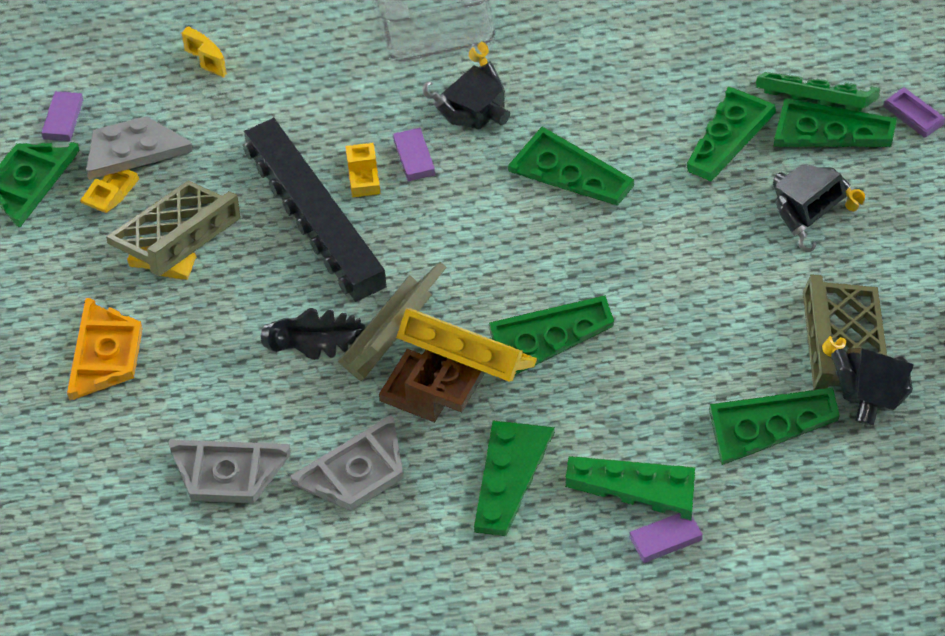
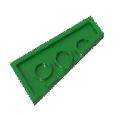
M764 72L757 76L755 86L756 88L764 89V93L769 95L786 93L791 94V98L795 100L812 98L817 99L818 104L833 106L835 103L845 105V109L851 111H861L862 108L864 109L879 98L881 88L871 86L869 91L857 90V84L845 83V85L838 84L833 87L830 86L828 80L809 79L807 83H803V77Z
M728 86L723 102H720L716 108L714 119L709 121L706 127V134L699 140L687 162L688 172L712 182L775 115V104Z
M784 98L773 147H891L897 118Z
M543 126L507 166L508 172L616 206L620 204L635 186L633 178Z
M606 295L489 322V331L492 340L537 358L536 366L614 326V319ZM527 369L517 370L516 373H515V375H517V374H519V373H521V372H523V371H525V370H527Z
M833 387L710 404L709 407L721 466L836 422L840 417Z
M492 421L474 533L507 536L522 504V499L532 483L535 471L555 434V427Z
M568 456L565 487L601 497H606L608 494L615 495L621 499V502L634 505L635 501L652 505L653 511L664 514L666 510L681 513L680 518L692 521L695 467Z

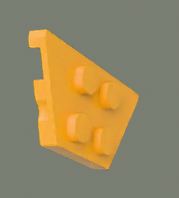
M85 298L67 389L69 400H75L134 378L143 330L141 321L130 316H123L119 311L110 307L106 310L96 305L95 300Z

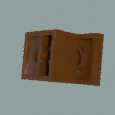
M406 349L380 391L379 401L435 423L445 406L461 413L463 412L485 372L426 349L423 354Z

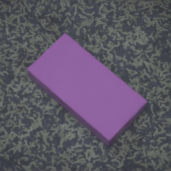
M905 87L884 101L883 107L924 138L945 124V117Z
M54 92L41 132L43 139L71 141L83 103L82 93Z
M421 128L394 133L393 141L407 181L434 176L435 168Z
M677 513L631 531L630 539L643 563L702 541L703 534L693 516L691 521L680 518L681 513Z

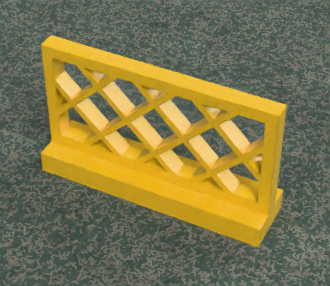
M411 308L405 309L396 337L508 382L513 381L517 370L533 368L537 361V358L524 354L521 350Z

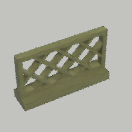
M188 180L107 235V244L148 263L151 273L161 276L241 219L238 195L230 191L220 195ZM188 192H191V193L197 195V196H191V197H183V196L186 195ZM202 204H210L207 207H202ZM198 205V208L181 209V206ZM177 207V210L162 211L165 208ZM182 218H190L187 221H182ZM178 219V222L161 224V220ZM157 221V224L141 226L145 222ZM163 232H170L165 236H161ZM157 233L155 237L140 238V235ZM136 235V239H122L125 236ZM150 246L147 248V251L140 248Z
M439 262L418 282L409 275L343 354L338 363L354 377L362 381L397 339L405 309L411 308L420 311L432 296L428 290L447 267Z
M811 274L803 290L813 390L828 388V386L841 387L832 357L823 352L822 345L829 336L832 337L833 342L841 337L846 340V346L849 349L861 348L866 342H869L877 349L878 353L887 356L878 287L823 282L822 275ZM827 293H835L843 301L836 305L827 297ZM855 297H870L871 305L866 308ZM847 304L860 313L854 319L842 310ZM836 315L846 325L838 329L830 322V318ZM865 317L874 325V329L871 332H868L858 323L862 318ZM852 328L863 338L855 343L844 333Z

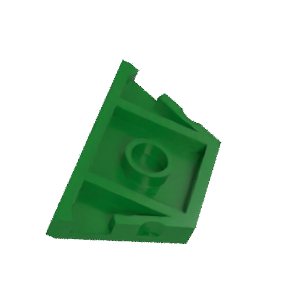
M69 142V147H53L52 143H39L36 145L16 143L1 161L0 207L17 227H21L80 152L78 143Z

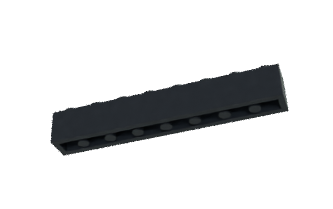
M271 118L245 130L246 143L243 144V149L248 159L256 161V167L262 178L267 177L273 194L276 197L280 195L283 199L282 203L287 214L295 216L296 224L301 234H307L310 237L312 249L317 255L322 254L328 272L336 274L342 292L345 295L349 293L353 300L357 302L386 288L385 269L276 119Z

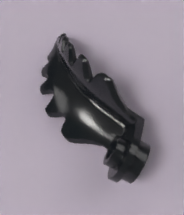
M309 308L296 318H283L266 324L261 331L260 338L262 345L272 352L295 348L307 358L318 360L321 350H323L327 356L334 358L336 356V346L343 352H346L348 350L347 343L353 344L365 329V324L361 323L360 318L355 320L354 315H350L346 320V313H341L335 320L333 310H327L319 318L317 310Z

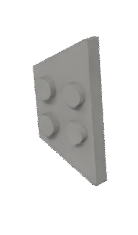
M147 116L93 130L87 163V178L90 180L192 152V143Z
M392 415L388 416L290 475L291 483L302 490L352 511L404 479L394 417Z
M169 440L170 451L191 501L255 503L291 454L290 444Z

